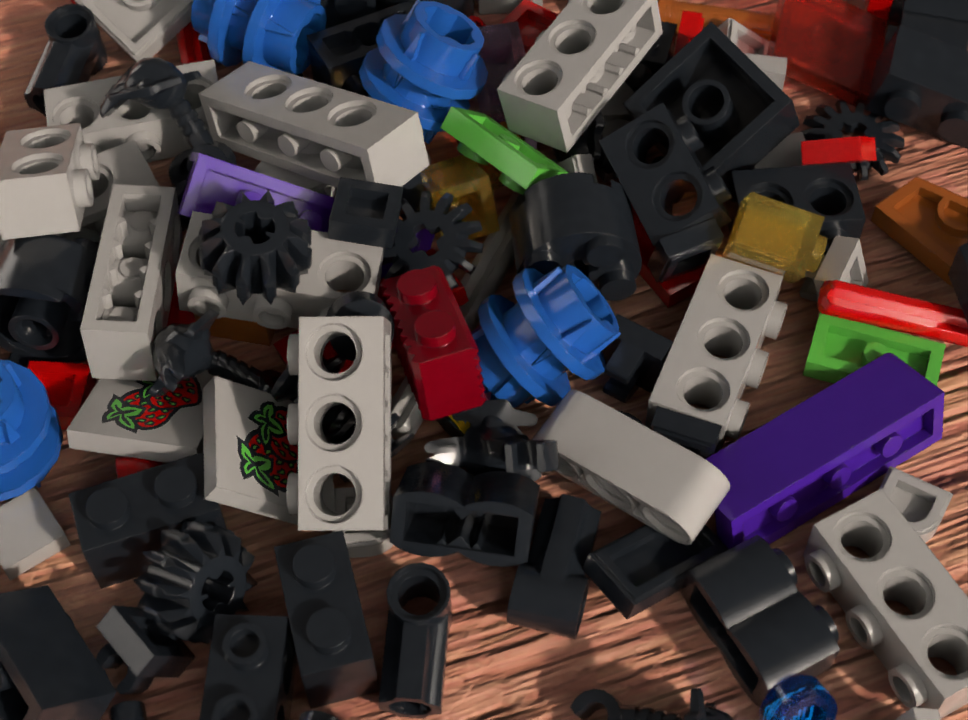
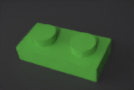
M451 106L440 127L459 141L457 150L462 155L482 165H488L489 163L502 172L499 177L500 182L519 194L524 195V192L529 187L541 180L569 173L485 113Z
M820 312L803 376L834 384L883 354L893 353L937 386L946 344Z

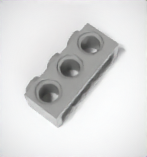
M569 0L567 6L551 25L539 34L535 44L515 68L504 76L500 86L497 88L508 130L568 153L663 33L658 0Z
M211 59L177 65L176 67L182 74L199 71L202 76L188 82L183 98L190 102L192 105L191 109L196 110L199 115L198 119H202L205 124L204 128L208 129L211 135L199 93L219 81L215 61ZM122 76L43 90L47 126L80 123L84 143H93L97 154L134 139L147 163L174 158L183 151L192 149L187 141L188 137L183 135L182 127H178L175 123L177 120L172 119L168 109H151L128 99L110 116L101 117L100 106L106 98L105 95Z
M113 184L80 327L92 378L157 381L158 371L155 369L152 359V346L156 334L168 324L176 280L175 272L183 242L176 187Z
M192 211L175 272L179 310L193 312L202 317L207 311L213 309L220 313L217 319L226 317L257 322L261 326L270 329H283L286 327L299 329V317H326L331 305L338 298L347 294L337 290L365 291L378 296L384 248L328 239V232L311 230V245L309 247L312 249V264L308 274L300 275V284L297 286L295 293L276 288V297L271 305L262 294H252L246 303L242 305L239 298H237L236 289L218 294L216 287L213 285L212 276L205 275L204 270L201 269L199 250L201 249L199 231L202 227V221L212 219V214Z
M715 254L710 255L649 398L646 427L650 428L656 409L659 406L721 425L722 429L717 452L722 449L726 437L739 439L750 407V403L741 400L746 385L758 389L769 358V352L760 349L765 337L777 339L787 311L788 304L778 301L783 280L782 275ZM713 355H721L727 358H718ZM691 404L705 405L710 409H697L692 407Z
M384 316L299 317V334H290L287 345L289 374L291 376L299 375L298 403H290L287 411L289 445H298V473H289L287 479L286 501L288 514L298 515V531H383L391 528V322ZM348 336L356 347L355 360L346 371L332 374L327 370L323 362L324 348L333 338ZM345 404L355 415V431L346 442L334 444L324 434L322 427L323 418L326 412L333 406ZM337 473L348 477L356 491L353 506L344 514L331 511L325 505L322 497L325 482Z
M881 488L813 524L803 554L806 570L813 583L825 593L830 592L845 612L846 623L854 639L863 648L872 649L887 669L890 685L898 699L910 709L912 707L939 709L941 719L968 704V597L885 491ZM853 546L860 548L870 558L855 557L849 554L844 547ZM885 601L900 602L907 606L913 615L898 614L891 610ZM929 657H938L946 660L954 667L957 675H947L938 671L931 664Z

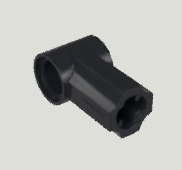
M80 4L60 6L52 11L45 21L44 27L49 40L24 93L28 106L39 111L45 117L44 89L88 82L90 76L101 71L107 63L108 54L93 13L86 6Z
M565 494L554 499H545L533 536L528 562L518 566L507 610V623L571 639L577 638L590 577H586L587 574L583 571L582 567L588 555L593 552L601 520V511L590 506L585 499Z
M425 563L408 564L391 577L386 590L389 610L378 706L380 710L391 712L399 717L424 719L427 716L442 713L448 635L453 621L451 593L447 578L435 566ZM415 597L431 598L438 604L431 612L424 615H413L403 609L405 604Z

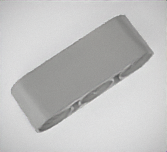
M572 389L567 392L531 439L557 440L559 469L555 470L557 473L668 538L685 545H689L694 541L731 487L725 475L709 461L579 390Z

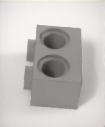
M80 123L6 131L0 146V234L2 240L80 231L85 207H92L94 203L92 181L99 180L100 177L95 145L93 143H84Z

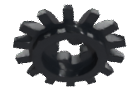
M843 99L835 102L837 112L827 105L821 104L817 106L815 111L820 116H806L803 121L804 125L811 127L801 131L805 141L842 138L843 133L841 130L849 134L858 130L863 133V136L875 137L876 161L851 163L853 173H858L860 181L868 180V170L874 168L881 176L888 173V167L884 159L898 164L901 155L895 148H904L905 142L904 138L893 134L899 131L900 126L897 122L891 120L879 122L884 117L872 112L868 116L864 115L866 106L864 101L858 102L855 112H850L848 104Z
M429 191L422 192L420 210L417 211L412 209L407 199H402L401 208L406 217L403 220H398L392 249H386L383 255L382 266L392 262V266L386 273L384 280L402 275L410 270L423 269L435 265L442 268L451 290L458 287L459 285L452 274L460 268L471 275L476 267L465 259L466 253H482L484 244L468 239V235L483 230L481 222H462V219L473 210L472 207L466 202L449 211L454 196L448 192L440 198L435 207H432L431 193ZM425 228L432 235L440 231L444 235L436 241L439 251L431 256H428L423 250L417 251L414 254L411 251L418 244V238L415 234Z

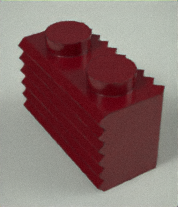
M433 265L423 269L410 270L402 275L385 279L380 284L383 301L387 305L395 325L392 342L397 351L398 359L401 361V366L404 368L408 384L411 386V391L414 393L418 409L421 410L422 419L433 421L482 406L487 398L484 393L485 387L482 383L484 379L481 375L482 369L479 364L481 361L478 356L479 349L442 268Z

